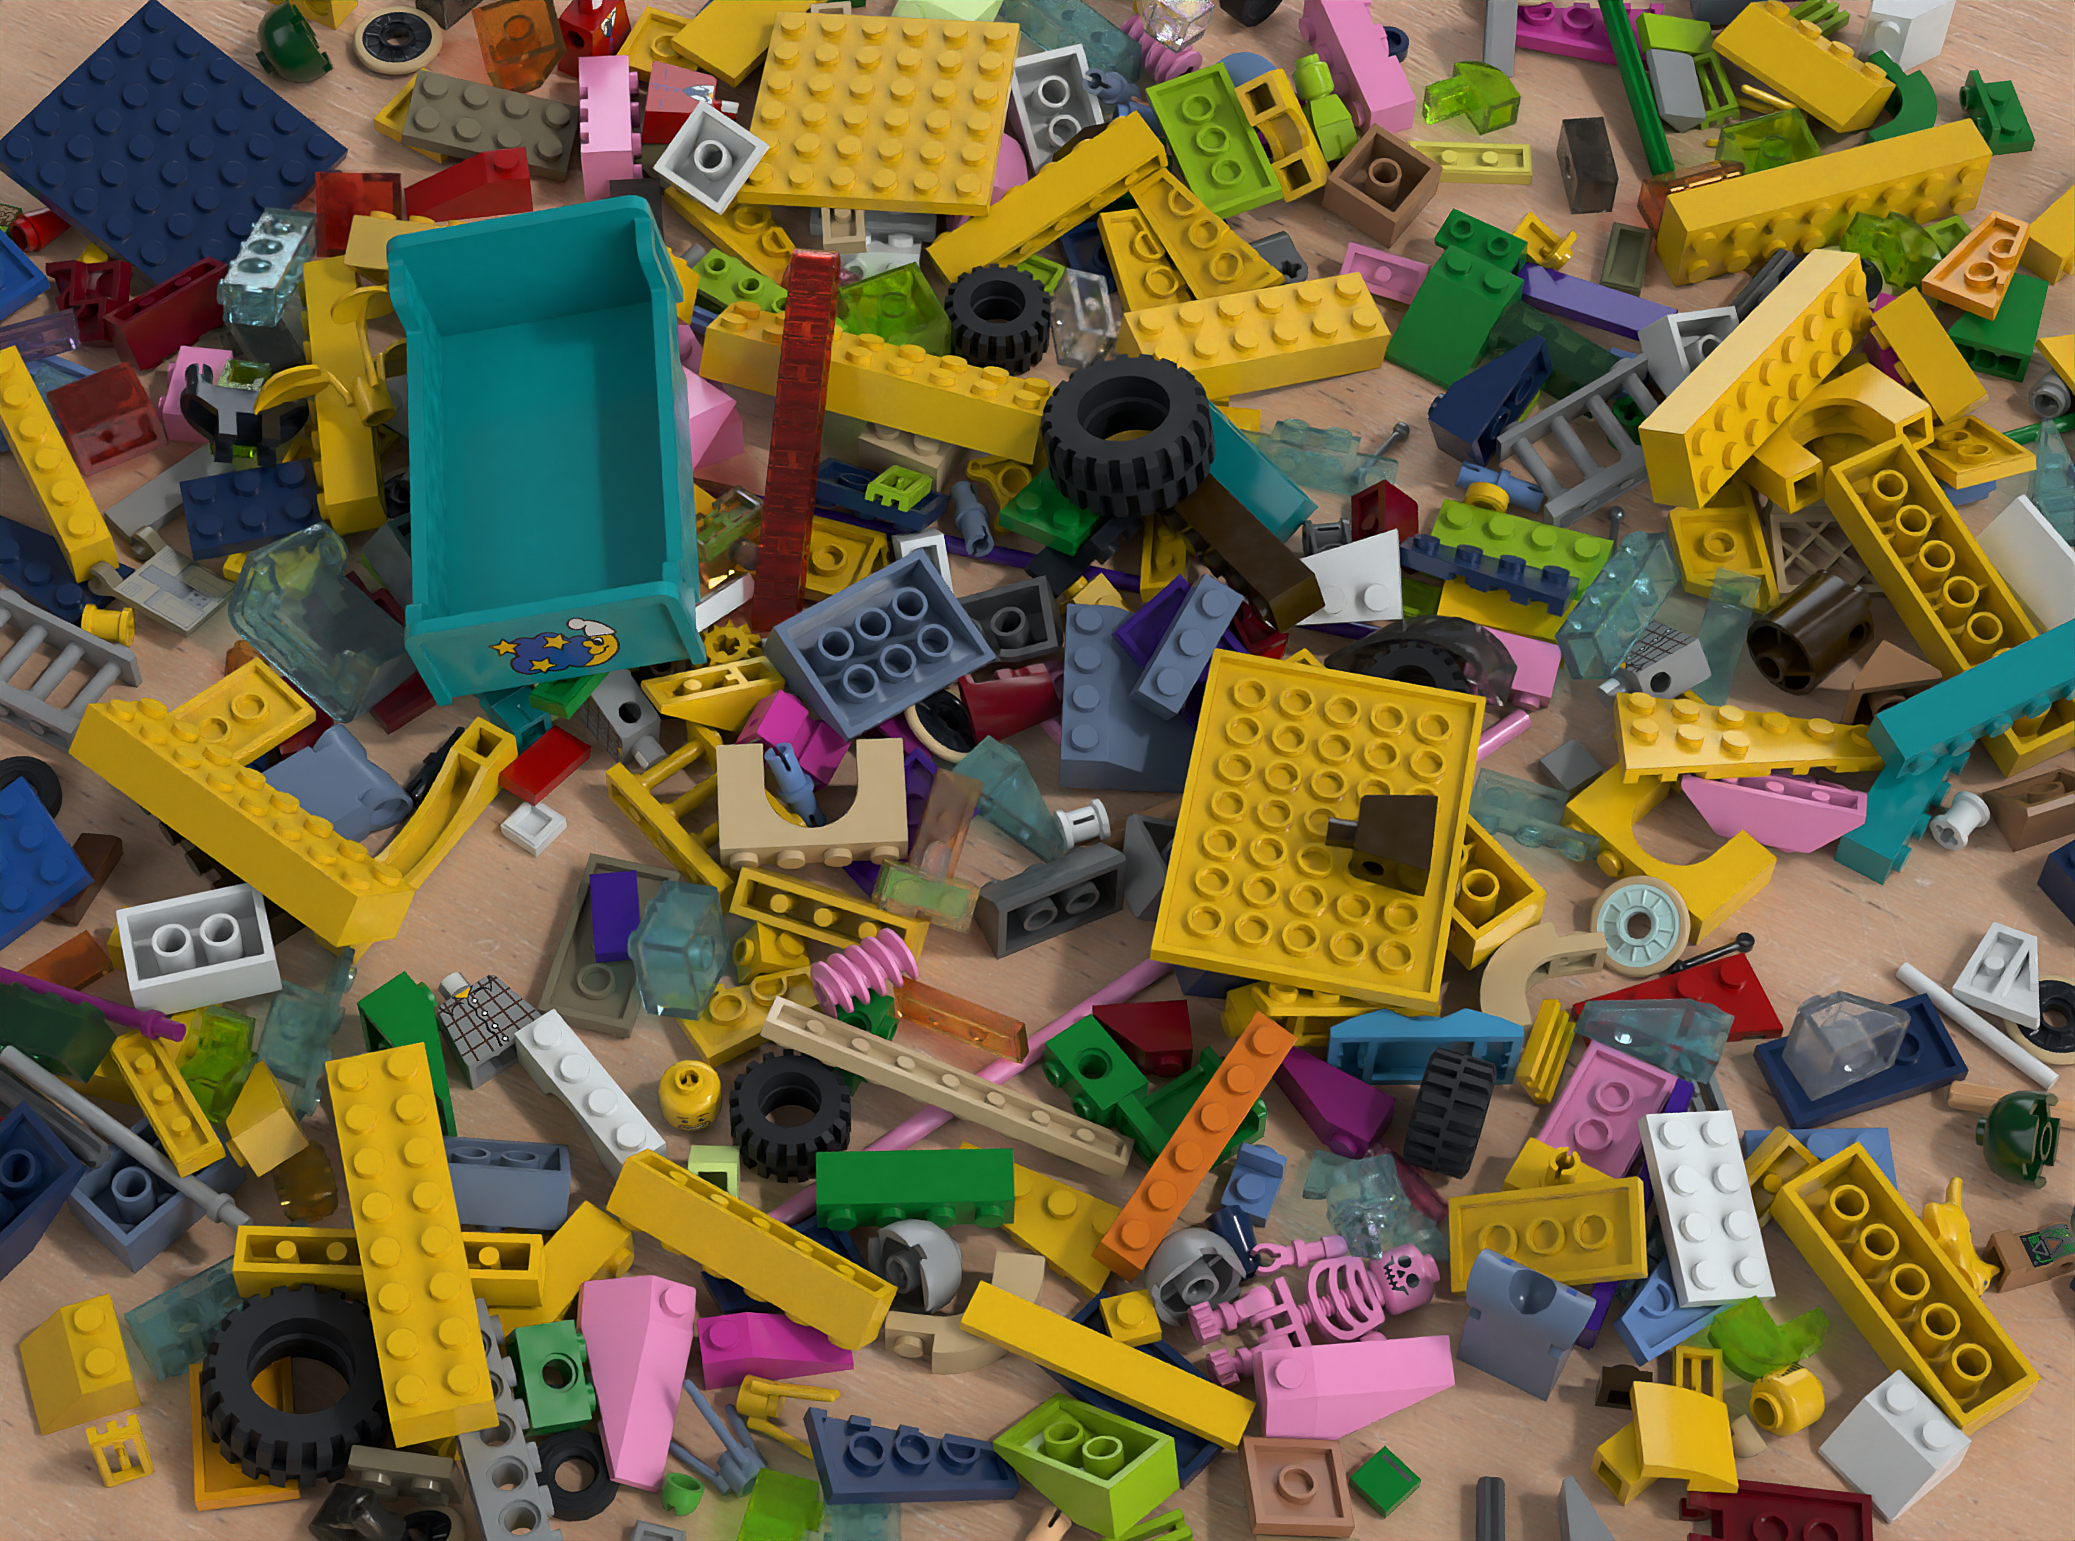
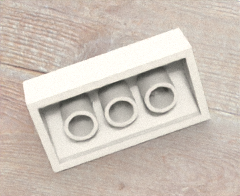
M2023 494L2017 497L1975 540L2038 634L2041 635L2075 618V552Z

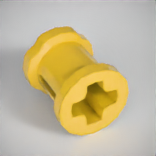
M87 604L82 614L81 629L105 641L120 642V644L130 648L131 644H133L136 630L135 610L132 607H125L123 611L97 609L95 604Z

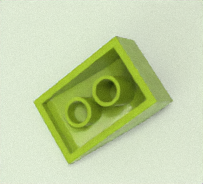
M1059 1392L993 1441L994 1451L1073 1522L1113 1540H1117L1180 1488L1174 1437Z

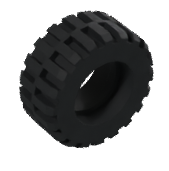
M1128 354L1115 355L1116 359L1104 361L1102 358L1091 362V367L1085 370L1080 367L1070 374L1068 382L1064 380L1060 382L1052 392L1053 396L1049 397L1044 406L1041 431L1050 476L1061 495L1067 499L1069 498L1071 503L1083 510L1089 507L1090 512L1105 517L1107 513H1112L1116 518H1129V514L1141 513V517L1154 514L1155 509L1164 507L1167 510L1178 503V498L1181 496L1187 498L1197 489V483H1202L1208 475L1210 465L1215 457V440L1209 401L1207 400L1205 389L1195 379V376L1182 366L1177 368V364L1165 358L1157 361L1152 355L1139 354L1138 358H1129ZM1125 431H1152L1145 436L1133 440H1105Z
M301 1284V1288L298 1291H288L287 1286L283 1285L271 1288L269 1297L262 1299L260 1294L249 1297L243 1301V1312L240 1313L237 1309H233L221 1320V1330L212 1333L207 1344V1356L203 1358L201 1404L202 1416L206 1418L207 1433L212 1442L220 1443V1454L229 1464H235L240 1460L242 1462L243 1474L254 1480L258 1479L260 1474L269 1476V1485L285 1488L287 1479H298L300 1481V1489L316 1487V1479L326 1477L328 1483L331 1484L345 1478V1468L348 1467L352 1445L374 1448L382 1447L387 1439L388 1427H391L372 1320L369 1319L370 1309L367 1305L358 1299H355L352 1303L345 1301V1292L334 1288H329L328 1293L317 1292L316 1285ZM291 1356V1358H311L328 1364L341 1374L347 1382L349 1390L342 1399L325 1410L311 1414H290L277 1410L265 1403L255 1393L251 1384L258 1374L272 1365L273 1362Z

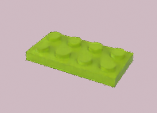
M1223 61L1146 88V97L1187 188L1222 220L1283 199L1282 187L1254 127H1251Z
M1444 498L1431 536L1440 539V544L1454 548H1457V545L1460 544L1472 545L1482 549L1483 555L1499 559L1501 555H1512L1526 560V565L1543 569L1544 566L1550 565L1567 569L1570 572L1569 576L1580 578L1577 595L1573 599L1578 601L1575 615H1586L1589 617L1611 558L1614 544L1613 540ZM1419 571V575L1445 581V579Z

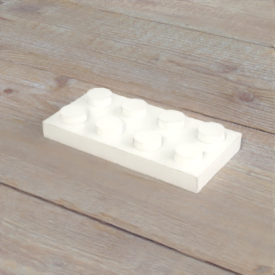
M1732 1110L1645 1114L1637 1122L1680 1308L1761 1303L1775 1297Z

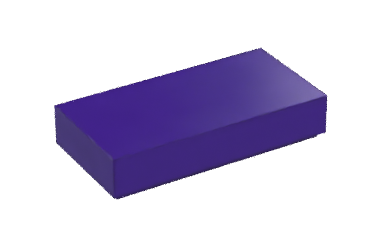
M636 870L589 874L596 963L643 959Z

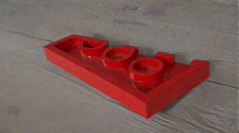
M1744 952L1575 1003L1571 1010V1016L1587 1048L1592 1039L1616 1050L1650 1048L1651 1043L1674 1042L1675 1046L1695 1043V1040L1721 1038L1722 1043L1741 1041L1743 1036L1763 1035L1764 1039L1781 1038L1784 1030Z

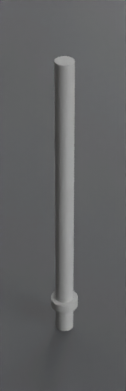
M9 1045L3 1049L0 1054V1062L207 1210V1217L213 1222H223L236 1232L238 1225H253L254 1219L234 1205V1198L227 1193L219 1195L192 1174L181 1179L167 1156L14 1046Z

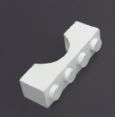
M554 1008L514 1033L519 1064L545 1095L549 1093L556 1095L572 1111L589 1136L601 1164L616 1182L626 1158L648 1148L667 1159L666 1142Z

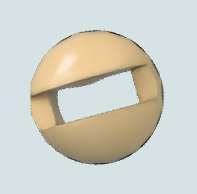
M1746 1413L1730 1425L1733 1452L1738 1458H1750L1769 1448L1763 1436Z

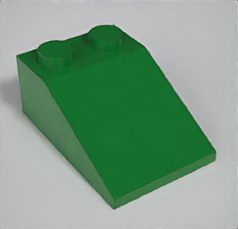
M1450 244L1429 271L1390 340L1384 359L1448 390L1454 382L1476 370L1518 314L1524 279Z
M403 971L357 1002L366 1049L368 1053L424 1042L442 1136L458 1137L438 1033L442 1030V1027L434 1011L437 1001L425 983L420 982L416 984Z

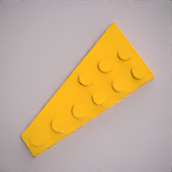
M1616 692L1613 703L1622 784L1638 783L1640 775H1658L1657 777L1660 782L1677 781L1679 773H1695L1697 776L1707 780L1770 776L1771 769L1789 768L1792 775L1808 774L1810 767L1825 766L1835 773L1882 771L1886 765L1866 736L1870 726L1865 724L1852 726L1831 723L1822 718L1803 719L1789 717L1773 711L1767 713L1747 711L1732 705L1721 707L1705 705L1689 699L1671 700L1652 697L1642 692L1632 694Z

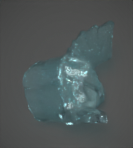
M1381 1154L1352 1161L1346 1165L1338 1166L1326 1174L1325 1184L1328 1191L1326 1217L1336 1235L1342 1236L1346 1241L1352 1257L1380 1260L1382 1257L1381 1245L1391 1241L1394 1247L1410 1243L1417 1247L1422 1255L1429 1253L1434 1260L1450 1261V1252L1443 1244L1445 1237L1436 1228L1434 1220L1424 1216L1422 1211L1415 1209L1397 1175L1395 1161L1391 1154Z

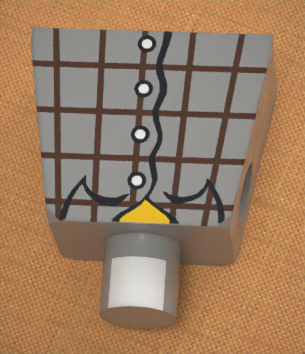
M1648 619L1602 657L1601 663L1608 680L1598 686L1595 692L1600 703L1606 709L1613 710L1616 692L1629 694L1642 692L1652 697L1672 699L1705 681L1712 674L1698 638Z
M627 669L611 671L580 706V721L616 763L621 762L626 766L637 760L644 771L668 757L659 745L661 719Z
M460 972L452 973L443 979L438 987V991L446 1001L437 1008L438 1020L442 1027L441 1033L469 1087L475 1090L518 1063L514 1033L542 1015L495 975H487L473 985H470Z

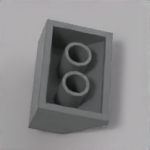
M1099 842L1086 848H1074L1063 857L1046 864H1033L1018 875L1003 881H990L982 886L980 890L975 891L973 917L996 959H1001L1123 910L1127 859L1122 852Z

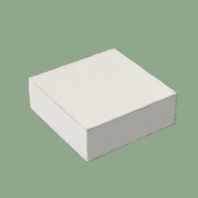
M524 801L500 825L502 835L536 858L567 828L566 818L541 801L535 807Z

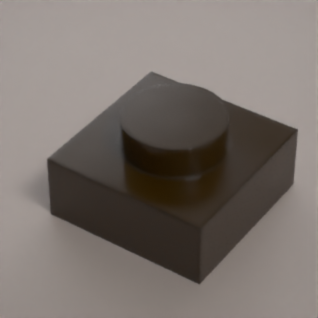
M1618 1364L1612 1367L1603 1366L1596 1386L1595 1406L1632 1410L1630 1390L1633 1381L1652 1382L1653 1372L1640 1371L1637 1367L1627 1364Z

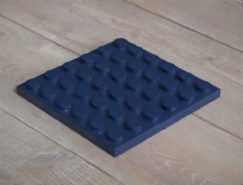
M149 0L0 140V170L113 259L132 264L131 273L150 288H153L207 256L228 264L232 272L278 226L294 204L299 205L346 159L348 149L159 1Z

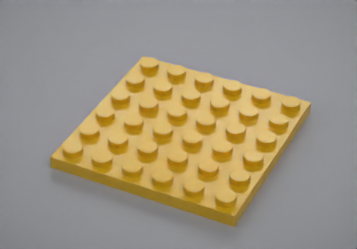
M777 11L750 127V133L767 143L770 147L736 194L738 203L988 217L1021 37L1020 23Z

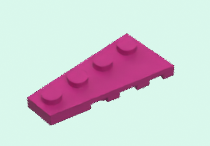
M1552 2L1535 6H1518L1515 46L1618 66L1600 8H1590V3L1574 2L1573 6L1568 8H1555ZM1624 3L1644 69L1649 72L1646 54H1643L1635 20L1642 12L1662 15L1664 3H1650L1649 9H1631V3Z

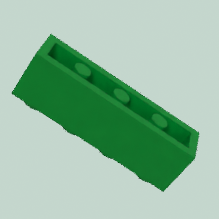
M1013 1148L816 1152L817 1228L828 1227L834 1231H848L855 1227L878 1226L882 1229L897 1221L909 1218L931 1221L941 1229H947L953 1225L976 1224L982 1228H996L1003 1224H1014Z

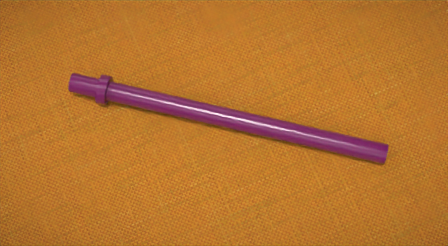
M0 967V987L140 1030L143 1037L152 1040L162 1037L180 1042L186 1034L185 1024L167 1019L161 1011L150 1009L147 1012Z

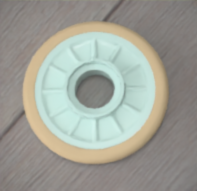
M1631 876L1613 883L1598 897L1591 911L1589 933L1604 932L1608 947L1604 964L1607 967L1625 976L1647 977L1669 968L1683 953L1690 934V917L1683 898L1671 885L1655 877ZM1646 914L1651 920L1649 934L1641 939H1634L1629 936L1627 931L1629 920L1634 915Z

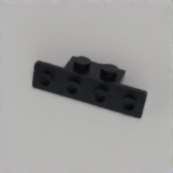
M1141 513L1129 514V518H1116L1114 515L1073 557L1046 546L1025 566L1024 570L1032 579L1046 575L1053 596L1057 599L1095 560L1103 565L1120 548L1115 542L1119 536L1127 541L1144 524L1139 518Z

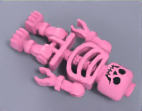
M1339 1235L1323 1236L1320 1238V1241L1304 1243L1303 1239L1292 1240L1291 1246H1277L1273 1243L1256 1245L1250 1255L1254 1257L1256 1254L1265 1253L1271 1258H1275L1271 1266H1259L1254 1275L1259 1277L1271 1276L1277 1273L1279 1269L1294 1265L1296 1269L1307 1268L1308 1262L1322 1261L1315 1264L1307 1275L1304 1284L1305 1303L1297 1305V1307L1285 1278L1282 1276L1274 1279L1270 1286L1278 1306L1274 1302L1270 1289H1266V1286H1259L1242 1294L1243 1298L1232 1304H1229L1228 1301L1217 1304V1310L1212 1311L1208 1301L1187 1309L1192 1333L1200 1347L1221 1340L1222 1334L1220 1329L1224 1328L1226 1332L1237 1329V1323L1250 1321L1252 1327L1262 1325L1265 1335L1257 1339L1259 1345L1250 1350L1242 1347L1235 1350V1356L1230 1357L1228 1349L1225 1347L1206 1355V1365L1212 1382L1226 1390L1239 1386L1240 1379L1238 1375L1242 1374L1245 1378L1254 1375L1253 1354L1265 1350L1293 1348L1289 1338H1292L1295 1347L1312 1346L1304 1327L1307 1324H1312V1322L1320 1335L1331 1344L1387 1340L1384 1334L1376 1331L1385 1321L1383 1310L1390 1315H1397L1431 1302L1434 1295L1433 1283L1440 1280L1439 1271L1433 1257L1429 1253L1422 1255L1420 1250L1413 1244H1403L1373 1255L1368 1263V1271H1366L1359 1255L1345 1256L1348 1244ZM1338 1272L1342 1273L1343 1289L1340 1290L1337 1285ZM1325 1275V1297L1321 1296L1319 1299L1316 1292V1281L1318 1277ZM1348 1310H1352L1357 1320L1349 1313ZM1334 1316L1344 1331L1332 1325L1327 1317ZM1283 1317L1286 1326L1275 1330L1272 1321Z

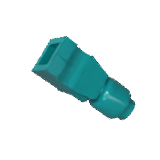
M529 685L472 694L480 699L479 705L486 712L493 725L516 737L518 756L552 728L550 713L531 707L528 695L532 690L529 688Z

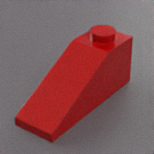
M526 147L483 151L404 188L408 221L412 215L426 217L435 222L533 212Z

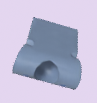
M339 723L327 729L317 740L313 748L307 746L262 773L266 777L267 784L277 791L294 796L299 800V806L311 815L328 820L333 824V830L345 839L358 843L365 840L370 831L388 829L400 823L409 815L413 808L411 797L389 773L367 759V751L344 725Z
M1485 1248L1476 1258L1468 1278L1466 1302L1471 1309L1467 1315L1456 1359L1547 1401L1575 1346L1576 1339L1587 1324L1597 1301L1595 1298L1502 1254Z

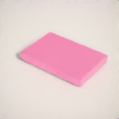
M1592 1039L1536 1139L1555 1149L1569 1147V1156L1575 1150L1579 1154L1581 1162L1614 1179L1629 1177L1643 1151L1637 1121L1645 1114L1664 1113L1679 1077Z

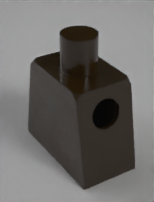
M1365 795L1360 800L1357 821L1329 817L1325 845L1353 849L1350 874L1353 877L1424 897L1431 867L1438 796Z

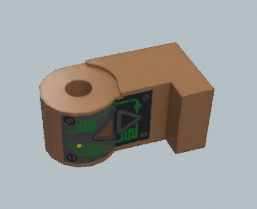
M2066 1221L2052 1222L2038 1229L2015 1234L2012 1233L2011 1229L1992 1233L1981 1257L1985 1263L2000 1267V1272L1993 1276L1992 1280L1998 1293H2003L2048 1281L2053 1277L2075 1270V1235L2070 1224ZM2000 1260L2005 1268V1272L2001 1269Z

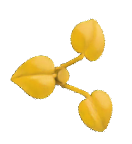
M389 284L351 290L339 297L331 307L330 313L335 324L340 325L356 321V329L367 373L356 377L352 381L353 388L351 393L331 372L321 373L317 365L297 366L278 372L265 382L253 406L255 415L260 411L281 405L283 402L295 401L317 394L331 384L344 398L348 408L356 406L364 426H378L394 418L396 410L387 389L386 378L407 375L406 338L391 343L385 349V352L378 353L372 358L365 330V319L379 318L394 311L389 293Z

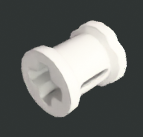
M1961 791L1953 797L1952 807L1944 815H1938L1931 821L1930 829L1932 835L1946 849L1960 851L1967 845V836L1976 827H1982L1989 821L1990 810L1986 803L1974 793Z
M1099 799L1091 800L1087 807L1064 813L1063 810L1053 812L1055 832L1064 851L1073 849L1075 843L1099 837L1101 840L1110 838L1109 819Z

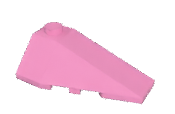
M654 1275L584 1281L579 1287L576 1332L583 1334L591 1368V1371L586 1376L588 1382L596 1390L602 1417L597 1424L611 1481L654 1493L660 1490L694 1333L696 1288Z
M1449 1335L1260 1351L1252 1355L1261 1437L1338 1440L1455 1385Z

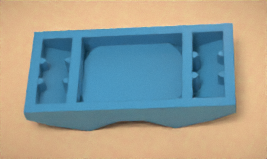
M1384 1008L1350 1018L1330 1027L1325 1062L1368 1085H1421L1431 1054L1438 1047L1495 1063L1497 1072L1495 1085L1513 1084L1524 1039L1523 1026L1501 1017L1468 1008L1443 1018L1427 1015L1406 1017Z

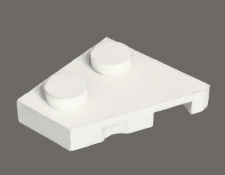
M1993 922L1952 988L1953 997L1961 1003L2037 1030L2040 1026L2037 937Z

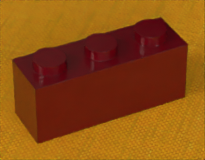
M207 256L101 318L120 361L142 371L159 366L164 361V357L180 349V346L191 347L199 341V337L210 330L229 325L234 321V316L247 308L229 265Z

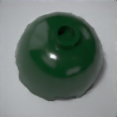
M284 0L264 15L258 25L257 39L262 50L255 54L268 74L276 71L286 81L307 83L320 78L334 69L327 52L325 51L322 54L319 52L320 46L314 37L316 36L315 32L295 4L292 5L290 0Z
M2016 1091L2007 1094L1993 1104L1988 1117H1981L1976 1128V1144L1983 1146L1984 1158L1990 1169L2006 1182L2034 1189H2041L2046 1185V1178L2040 1175L2044 1165L2054 1166L2060 1134V1118L2051 1117L2050 1106H2056L2058 1103V1099L2053 1093Z

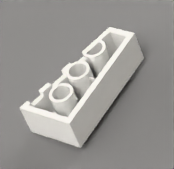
M1397 529L1300 559L1315 573L1326 606L1294 626L1403 620L1399 533Z

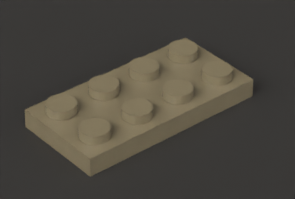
M418 69L401 144L462 159H468L483 151L526 147L530 175L565 182L579 120L580 107Z
M590 853L537 1011L544 1015L554 1008L569 1026L630 1038L681 884V873ZM636 870L643 959L596 963L589 874Z

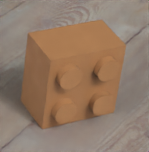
M1374 123L1327 178L1321 205L1390 249L1435 196L1443 167Z

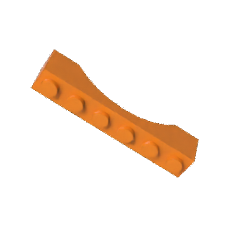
M1256 1012L1154 1164L1091 1254V1257L1130 1284L1134 1281L1298 1039L1296 1036L1261 1012Z

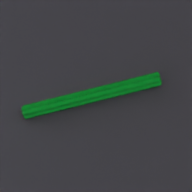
M1598 0L1652 176L1658 181L1669 179L1674 175L1675 165L1623 0Z

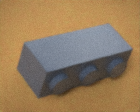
M1206 573L1198 578L1190 588L1128 698L1166 721L1176 716L1244 596Z

